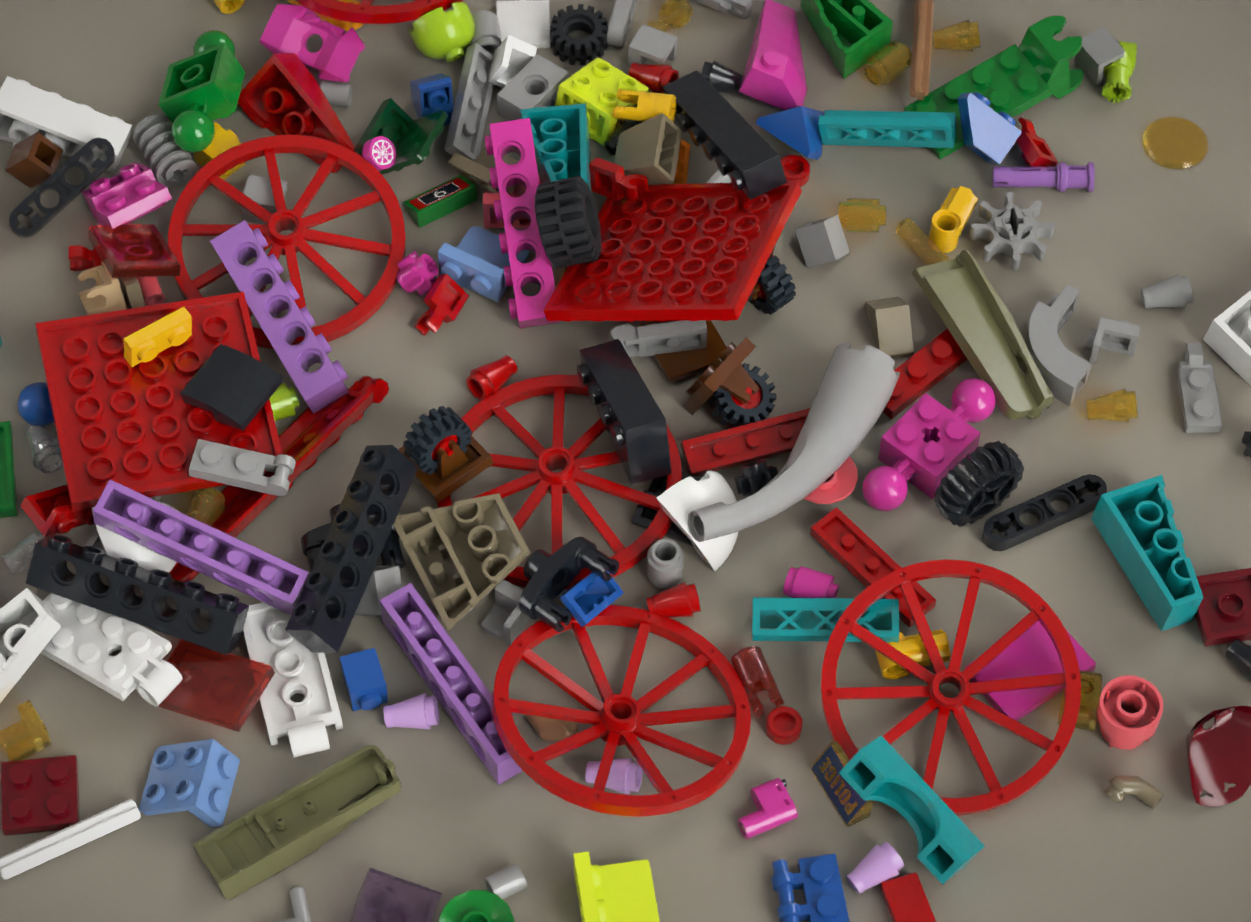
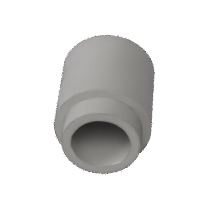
M477 11L472 14L475 30L470 46L477 43L494 55V51L502 43L498 17L490 11Z
M661 539L655 542L648 550L647 577L651 584L658 588H672L681 581L683 576V551L674 541Z

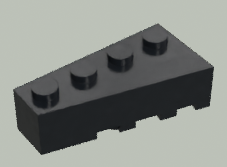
M616 339L579 350L581 364L577 365L579 380L582 385H587L590 400L593 405H596L631 485L672 474L666 419L620 340Z

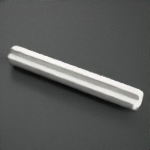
M129 799L1 857L0 875L3 879H9L139 820L140 812L133 799Z

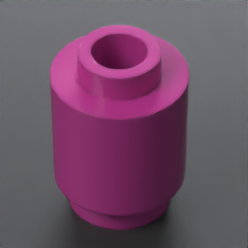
M803 566L799 569L791 567L785 580L783 594L790 596V598H836L839 585L834 584V576Z

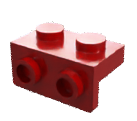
M67 484L26 496L21 504V508L44 537L57 533L65 534L73 528L85 524H94L92 507L72 511Z

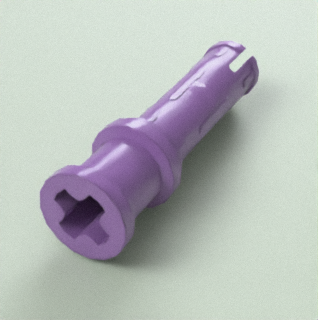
M1060 162L1056 164V167L993 166V188L1056 187V190H1059V192H1065L1066 189L1094 191V162H1088L1087 165H1066L1065 162Z

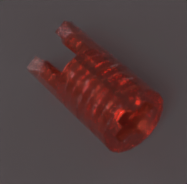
M746 647L731 657V663L743 683L755 718L765 714L763 704L757 695L758 692L767 689L768 696L776 707L784 704L760 647Z

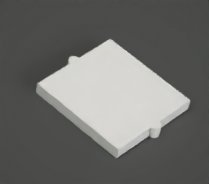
M549 0L496 1L502 42L510 35L537 48H550Z

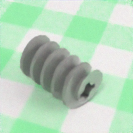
M153 114L145 117L138 123L134 129L133 139L144 156L146 163L150 165L156 180L166 187H176L191 180L198 170L197 164L192 160L191 154L177 146L173 140L172 124L169 123V118L163 114Z

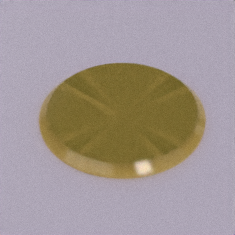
M1170 116L1157 119L1146 128L1143 134L1142 143L1146 154L1152 161L1165 168L1175 170L1191 168L1199 164L1208 151V139L1204 131L1197 124L1185 118Z

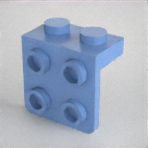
M472 226L457 247L444 242L438 251L439 275L447 273L458 285L496 302L500 301L509 286L506 287L503 267L510 265L509 254L501 253L499 235L479 226ZM529 250L521 251L517 259L522 263H526L529 258Z
M214 739L158 747L152 759L139 805L140 812L148 816L189 811L209 827L223 826L240 759Z

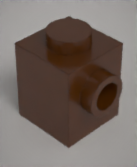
M36 132L15 144L5 171L31 189L45 182L56 172L64 150Z

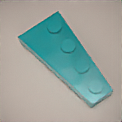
M1159 475L1101 494L1091 519L1161 631L1192 621L1203 599V595L1191 559L1186 557L1183 548L1185 541L1181 530H1177L1173 518L1174 509L1171 500L1166 498L1163 476Z

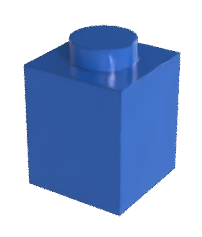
M375 648L339 657L343 680L353 711L360 709L372 710L388 702L387 686Z

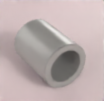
M329 81L321 82L320 88L330 105L350 107L353 93L352 84Z
M516 863L484 879L488 891L500 896L502 899L527 888L525 877Z

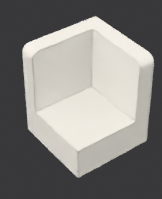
M508 35L494 51L488 82L504 88L536 56L537 47Z

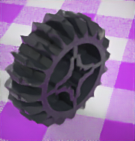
M1000 441L986 443L983 447H977L971 454L967 453L964 459L957 461V465L953 469L948 470V475L941 480V485L936 489L934 501L940 513L946 520H950L953 525L961 527L967 523L973 524L976 520L982 519L995 508L1001 506V503L1010 497V493L1017 488V483L1022 479L1024 466L1018 458L1019 455Z

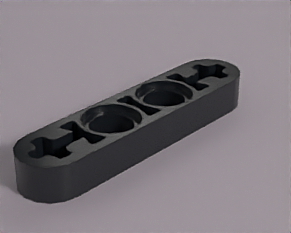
M104 138L90 140L43 182L10 214L9 223L14 233L24 238L37 234L112 165L115 159V151L112 144ZM96 146L99 149L108 148L105 152L107 156L105 161L96 159L91 164V167L96 169L92 174H90L86 165L79 161L82 157H85L87 162L94 156L92 149ZM77 167L83 170L84 180L79 185H70L65 180L66 172L71 168ZM47 190H54L59 194V203L53 208H46L41 204V195ZM35 202L38 209L46 214V216L40 219L37 213L30 220L33 225L32 228L29 230L26 227L18 229L17 226L20 222L17 217L21 214L25 217L29 216L34 211L29 205Z
M1091 474L1074 479L991 516L984 524L982 540L993 551H1004L1094 511L1101 494L1107 493V485L1101 477ZM1087 488L1090 492L1097 491L1096 496L1093 497L1091 493L1083 495L1084 489ZM1054 500H1063L1070 508L1065 512H1057L1051 507L1050 503ZM1031 513L1039 519V523L1033 526L1025 525L1021 522L1020 516ZM993 529H996L999 533L1006 531L1005 537H1001L999 534L992 535Z

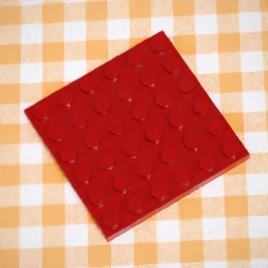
M787 181V183L752 200L742 190L737 191L732 183L648 185L649 189L647 191L637 189L638 199L631 200L624 196L617 201L607 197L598 213L602 239L600 257L595 261L568 266L543 310L547 321L663 322L671 320H738L802 193L799 181Z
M244 291L35 323L72 511L95 507L109 480L149 498L226 485L189 476V467L198 439L272 456L283 454L270 399L245 430H241L217 422L211 411L184 403L180 394L220 344L231 347L260 361ZM185 307L192 316V336L183 344L171 346L160 352L153 360L141 362L131 367L124 358V338ZM265 471L264 476L271 477L274 476V473Z

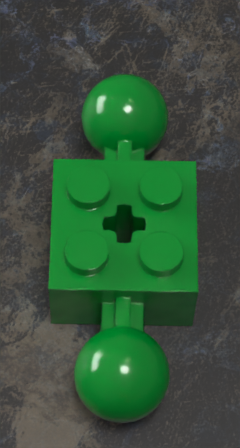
M218 30L206 31L197 38L193 48L194 55L169 64L158 103L172 122L173 140L177 146L187 152H200L206 149L213 141L215 134L212 121L218 118H227L236 111L245 71L235 58L233 41L227 34Z

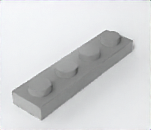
M477 43L467 47L444 149L452 156L457 152L473 161L479 155L494 84L488 82L493 55Z

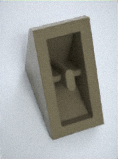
M900 297L865 301V308L876 348L892 359L913 356L914 349L909 304Z

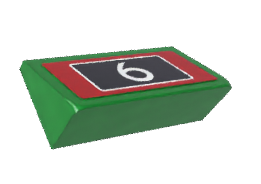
M459 175L404 201L403 206L418 228H421L477 201V189L472 182Z

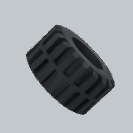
M575 176L538 185L535 194L537 226L545 253L555 268H563L599 259L602 246L600 223L592 193L583 178Z

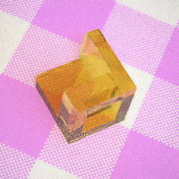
M30 700L16 706L20 721L0 731V747L9 761L24 760L52 745L47 728Z

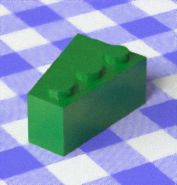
M801 0L800 6L843 79L890 47L893 21L868 0Z

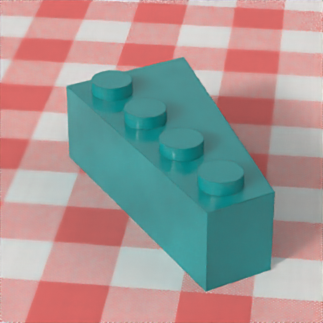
M586 103L520 109L521 119L530 118L537 170L542 183L581 176L591 191L589 170L590 133Z

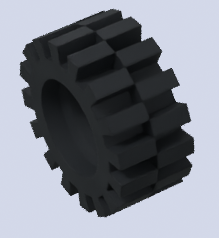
M578 4V9H573V6L569 5L567 6V12L560 9L558 16L554 15L552 23H550V46L553 48V54L555 56L559 55V60L565 62L568 58L569 65L574 66L575 61H580V66L586 65L587 59L592 62L596 59V56L601 58L604 55V50L606 51L608 47L606 17L602 18V12L599 10L594 13V7L588 6V9L584 10L583 4ZM573 31H585L591 34L584 39H574L568 36Z

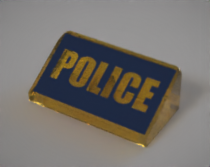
M833 741L830 742L813 763L811 771L841 820L848 827L871 816L873 800L864 801L839 774L850 760L839 743Z

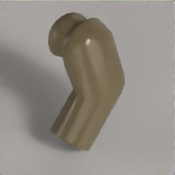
M1114 776L1109 780L1111 784L1105 790L1106 795L1115 802L1123 801L1125 795L1129 794L1134 795L1152 809L1157 806L1164 795L1138 776Z

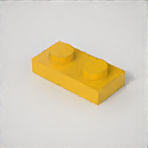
M182 307L125 337L124 358L131 367H134L141 362L153 360L160 352L171 346L183 344L192 336V316L185 307Z

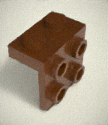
M671 320V321H663V322H659V321H640V326H645V325H647V324H649V323H653V322H657V323H667V322H674V321H680V320ZM706 320V348L653 355L668 381L675 382L706 370L727 348L711 320Z

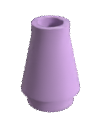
M424 693L393 705L384 706L386 727L430 730L431 726L439 725L440 714L436 696H427Z
M633 758L613 760L605 788L629 795L630 792H638L642 782V768L637 762H634ZM588 761L585 772L586 783H595L601 761Z
M888 842L883 843L881 846L876 844L846 878L853 889L860 895L865 890L899 875L898 870L904 867V863Z

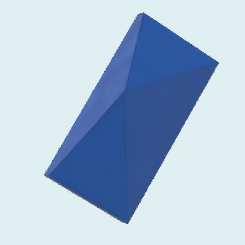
M591 572L557 598L571 612L580 626L583 627L624 594V592L613 577L609 581H604L600 576Z

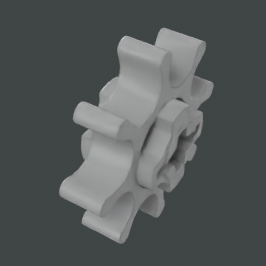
M1007 192L1004 208L994 209L986 201L980 202L978 216L985 219L988 223H972L969 238L971 240L981 238L990 242V244L984 247L983 260L985 262H989L992 256L997 253H1004L1011 258V269L1018 270L1021 253H1031L1039 261L1045 259L1047 246L1038 242L1037 239L1041 237L1051 239L1054 234L1055 223H1040L1034 219L1040 215L1041 201L1035 200L1031 207L1022 209L1013 203L1014 194Z

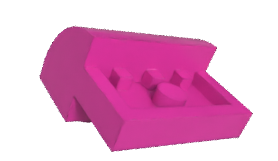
M141 163L127 164L120 168L119 174L109 179L107 177L97 179L89 185V189L82 192L91 213L107 234L166 205V202L172 199L168 188L156 181L152 170Z

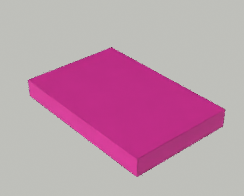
M1037 621L973 677L971 682L1063 673L1051 638L1042 624ZM1067 631L1077 656L1080 678H1083L1095 670L1096 662ZM1064 685L986 693L983 695L997 711L1018 721L1062 692Z

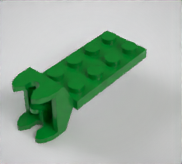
M1055 15L1036 22L1028 27L1019 48L1015 44L930 92L929 95L924 96V100H916L904 107L905 112L956 113L957 124L954 148H931L940 160L965 146L958 106V97L961 93L973 94L978 92L991 102L989 107L999 114L1002 111L1014 118L1050 97L1051 94L1061 99L1079 87L1084 77L1083 70H1069V60L1080 51L1082 47L1081 36L1067 37L1062 41H1057L1053 38L1056 34L1062 32L1066 24L1065 17Z

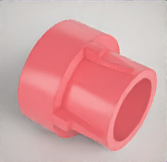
M1137 676L1117 677L1106 684L1098 702L1097 719L1100 724L1101 734L1110 744V748L1113 746L1123 750L1134 749L1144 741L1148 742L1150 737L1154 736L1163 712L1161 694L1152 683Z

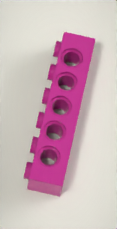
M530 118L489 124L491 135H485L484 137L487 156L494 155L496 167L489 168L492 188L499 187L500 200H495L494 206L497 221L504 220L505 233H499L501 253L509 254L510 265L503 267L506 287L513 286L515 298L508 299L511 320L518 319L520 329L560 323V321H547L543 311L555 291L552 263L548 259L542 245L536 220L535 194L540 183ZM510 152L521 156L519 162L513 165L506 164L502 159ZM513 185H521L526 189L525 193L520 197H512L507 191ZM519 217L527 218L531 222L530 226L525 230L515 229L512 223ZM523 250H530L536 255L530 263L520 262L517 256ZM527 283H536L541 289L535 296H526L522 293V288Z

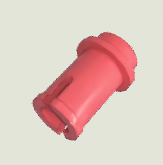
M149 262L136 265L133 273L140 284L145 305L162 304L165 301V295L157 279L158 269Z

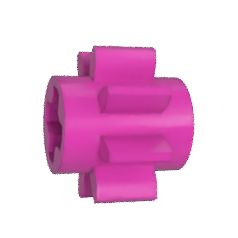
M416 251L410 253L397 264L401 269L397 274L401 287L409 293L417 290L420 296L431 289L436 281L435 277L439 274V269L434 259L428 254H423L419 257Z

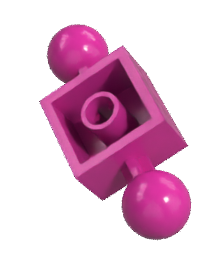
M970 378L960 382L953 390L951 396L952 408L950 410L925 393L881 437L878 460L887 466L871 470L866 475L862 485L864 499L872 508L879 511H891L898 508L907 496V481L931 499L935 498L936 489L941 485V480L948 475V470L953 469L957 465V461L964 459L967 453L971 454L979 445L981 432L967 422H981L992 414L996 405V397L992 387L987 382L977 378Z

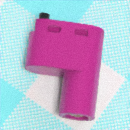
M776 778L750 789L752 799L758 810L738 819L740 831L745 839L748 840L798 818L794 802L785 788L787 787L785 779Z

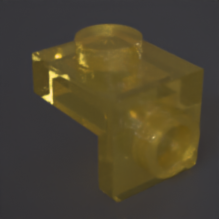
M1080 671L1081 701L1075 728L1095 731L1097 706L1101 695L1103 676L1100 673ZM1064 690L1058 715V726L1063 713Z

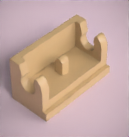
M108 260L101 262V266L81 272L77 277L79 281H85L88 278L96 280L95 287L79 293L81 303L87 315L127 309L118 277Z

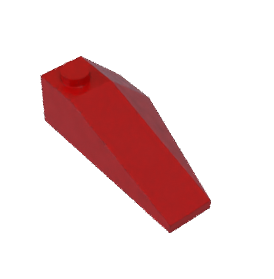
M295 53L273 54L240 92L239 106L252 122L262 129L266 128L276 135H303L321 138L337 143L356 153L354 144L315 77ZM303 154L319 165L325 160L322 157ZM336 163L331 172L333 174L337 173L343 166Z

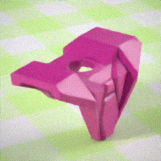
M278 4L259 41L273 54L295 53L303 64L319 70L317 79L349 82L354 64L360 52L365 48L364 43L353 27L345 33L344 29L323 21L314 11L303 5ZM315 34L320 35L323 40L322 48L315 53L309 52L306 47L308 38Z

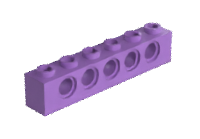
M246 220L210 240L239 291H244L246 303L312 412L316 413L349 393L343 382L349 378L338 360L332 363L327 354L332 349L323 334L320 333L315 336L311 327L316 322L306 306L301 309L297 306L295 300L300 298L290 280L285 283L282 281L279 274L284 272V269L274 253L270 256H267L263 248L269 244L259 228L252 231ZM256 257L254 263L245 266V263L249 259ZM272 284L269 290L260 292L263 286ZM288 310L284 317L276 318L279 312ZM304 336V340L300 344L292 345L296 338ZM321 363L316 371L308 372L310 366Z
M109 480L93 510L94 524L289 615H292V610L296 606L306 579L309 576V572L112 480Z
M409 583L380 600V609L383 624L497 784L500 785L522 772L523 770L514 762L498 735L492 712V694L414 586Z

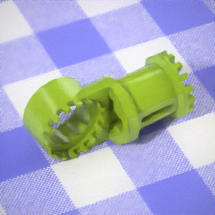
M1119 41L1118 43L1125 50L1124 57L1104 66L1103 73L1106 76V84L1102 88V96L1107 98L1108 101L1112 100L1115 103V100H1117L1118 103H1121V100L1130 99L1132 89L1129 86V78L1135 68L1137 43Z

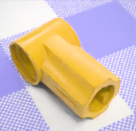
M964 186L951 188L940 210L934 213L928 237L929 246L934 251L949 253L957 247L959 236L978 202V198L972 193L971 189Z
M943 629L931 631L943 662H950L951 654L946 632L944 633ZM899 632V642H886L922 667L931 665L919 634L904 636L903 633ZM875 650L882 676L885 679H899L910 674Z

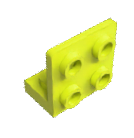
M596 58L559 84L555 106L586 103L590 138L605 147L604 143L615 132L617 119L612 117L613 109L618 106L631 107L634 105L616 98L617 91L625 89L648 92L649 88L635 78L615 68L610 63L601 58Z
M589 851L574 853V877L582 922H660L648 860L598 866V864L591 865Z

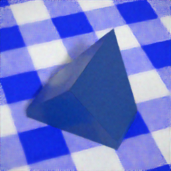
M799 106L757 119L755 124L804 156L819 160L822 155V138L818 122L819 116H824V112Z

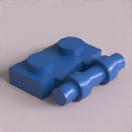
M836 854L798 859L799 873L789 872L786 860H777L772 863L774 875L771 877L773 890L778 892L780 907H778L777 911L780 922L807 920L809 922H850ZM793 890H803L805 904L799 905L795 903Z

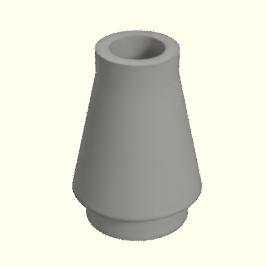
M1177 274L1148 288L1141 289V298L1145 309L1185 307L1186 303L1193 302V293L1188 276L1180 277Z

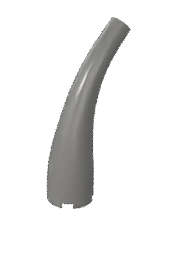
M850 342L838 345L830 359L801 432L781 471L763 488L749 497L729 505L718 502L691 511L688 515V526L692 537L697 542H703L747 529L787 510L818 488L839 469L877 422L889 402L900 376V372L893 370L895 361L881 350L869 345L865 346L864 351L850 349Z

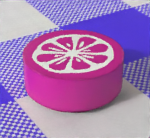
M378 136L365 142L362 150L365 160L371 163L378 171L393 166L396 160V150L388 138Z

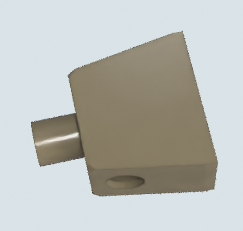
M663 113L622 132L618 138L616 154L606 157L605 160L623 166L624 175L626 176L633 174L646 176L648 178V185L672 184L675 178L682 130Z

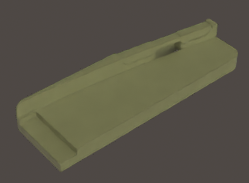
M962 250L955 259L915 268L912 275L980 379L992 387L996 403L1003 414L1012 420L1025 417L1029 419L1040 417L1043 408H1049L1053 403L1054 395L1043 380L1014 322L1015 319L969 250Z
M365 746L193 843V847L218 884L224 897L232 899L317 851L320 846L339 834L367 811L396 795L401 790V782L395 773V765L391 760L385 758V755L377 746ZM359 797L362 798V799H360L359 801L353 803V802H354L355 800H357Z

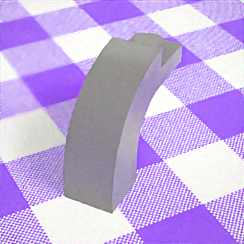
M1069 284L1060 295L1055 293L1048 305L1040 301L1037 302L1031 313L1025 340L1043 380L1054 397L1068 406L1072 404L1087 384L1092 363L1069 351L1058 336V332L1076 310L1080 291Z

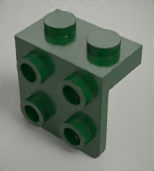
M393 99L384 100L354 149L363 157L362 150L365 142L369 139L383 136L393 143L396 150V160L390 168L379 171L382 175L392 171H400L404 167L413 164L419 165L429 156V148L434 139L443 132V124L448 114L440 110L413 120Z

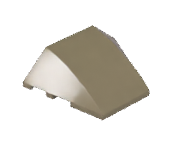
M499 493L455 501L454 505L434 509L431 506L422 507L421 511L402 515L398 513L394 522V527L447 631L457 624L530 554Z

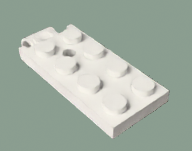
M50 593L43 600V603L59 622L61 628L41 651V654L116 698L124 701L136 688L138 694L146 702L158 707L183 680L181 674L173 665L162 660L172 649L170 641L137 623ZM121 650L118 655L110 656L114 651Z
M264 602L249 605L243 634L271 746L278 744L277 738L288 736L293 758L330 749L325 727L335 724L336 730L343 729V723L325 653L310 652L285 630L291 615ZM296 693L304 695L303 701L298 703L292 702L291 697Z

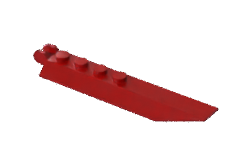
M362 376V378H359V381H356L348 389L349 393L316 413H313L308 407L279 435L283 455H288L296 461L293 474L288 476V481L290 482L289 489L292 487L293 481L303 471L315 465L317 457L326 448L336 444L340 440L341 434L350 425L355 424L363 417L364 411L372 403L379 404L384 400V397L389 394L388 390H390L388 382L382 378L372 379L370 376ZM227 485L194 519L236 538L278 496ZM178 562L169 572L172 575V579L181 582L192 581L199 574V572Z

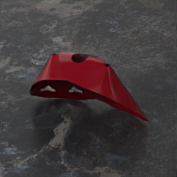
M1232 706L1213 710L1200 719L1187 735L1186 746L1191 789L1197 804L1208 807L1229 804L1242 797L1251 785V706ZM1214 718V724L1208 729H1203L1204 723ZM1224 783L1236 784L1235 787H1230L1226 793L1224 792ZM1204 789L1207 793L1212 794L1213 797L1207 795L1200 797Z

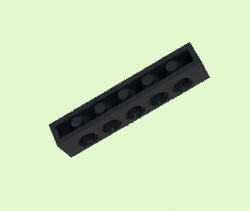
M394 445L366 446L352 480L347 486L340 507L333 518V523L325 541L320 547L313 568L306 579L297 604L292 610V615L285 630L312 653L339 652L418 469Z
M60 534L48 535L35 543L25 583L224 655H228L239 646L249 605L240 603L239 599L231 594H215L206 591L205 586L192 581L181 582L172 579V575L166 571L157 569L150 571L141 568L132 559H116L107 556L104 550L98 547L76 545L71 543L70 538ZM67 561L75 566L76 574L69 571ZM100 573L108 577L110 586L105 585L101 581ZM133 584L141 588L143 598L135 594ZM167 596L176 602L177 610L172 609L168 605ZM200 608L209 613L211 622L202 618Z

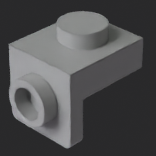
M1100 317L1097 330L1090 328L1086 349L1092 350L1089 362L1096 363L1099 349L1134 356L1141 326L1124 320Z

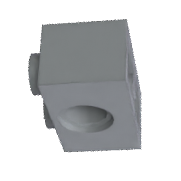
M537 54L497 94L498 115L507 121L521 119L520 109L555 106L559 84L569 78L568 72Z

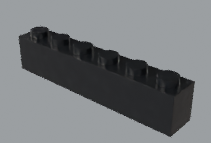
M697 70L662 86L664 94L676 96L675 118L680 129L683 132H689L696 147L702 146L709 161L715 160L723 176L728 174L737 191L742 190L752 200L787 183L779 154Z

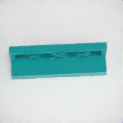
M825 110L824 116H819L818 126L823 145L954 148L957 117L956 113Z
M753 597L752 641L828 642L836 623L855 598ZM879 599L864 612L856 623L885 642H899V599ZM849 633L845 642L862 641Z

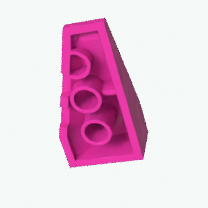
M765 0L739 92L782 110L803 106L807 92L796 10L773 0Z

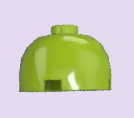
M465 2L452 3L454 10L444 11L443 7L437 8L412 23L414 29L409 28L408 31L420 52L428 58L435 60L446 58L447 62H453L465 55L463 50L470 45L475 30L473 16Z

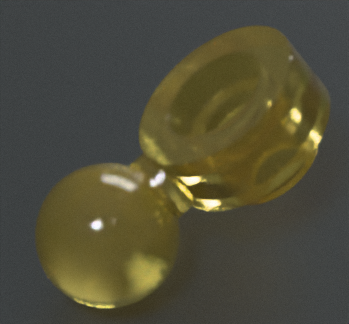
M667 0L659 10V21H650L645 25L667 33L669 28L675 29L685 26L690 21L693 8L687 0Z

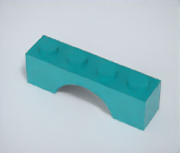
M882 735L860 749L839 772L864 801L874 800L885 803L898 811L909 822L918 840V853L916 857L942 885L960 872L985 847Z

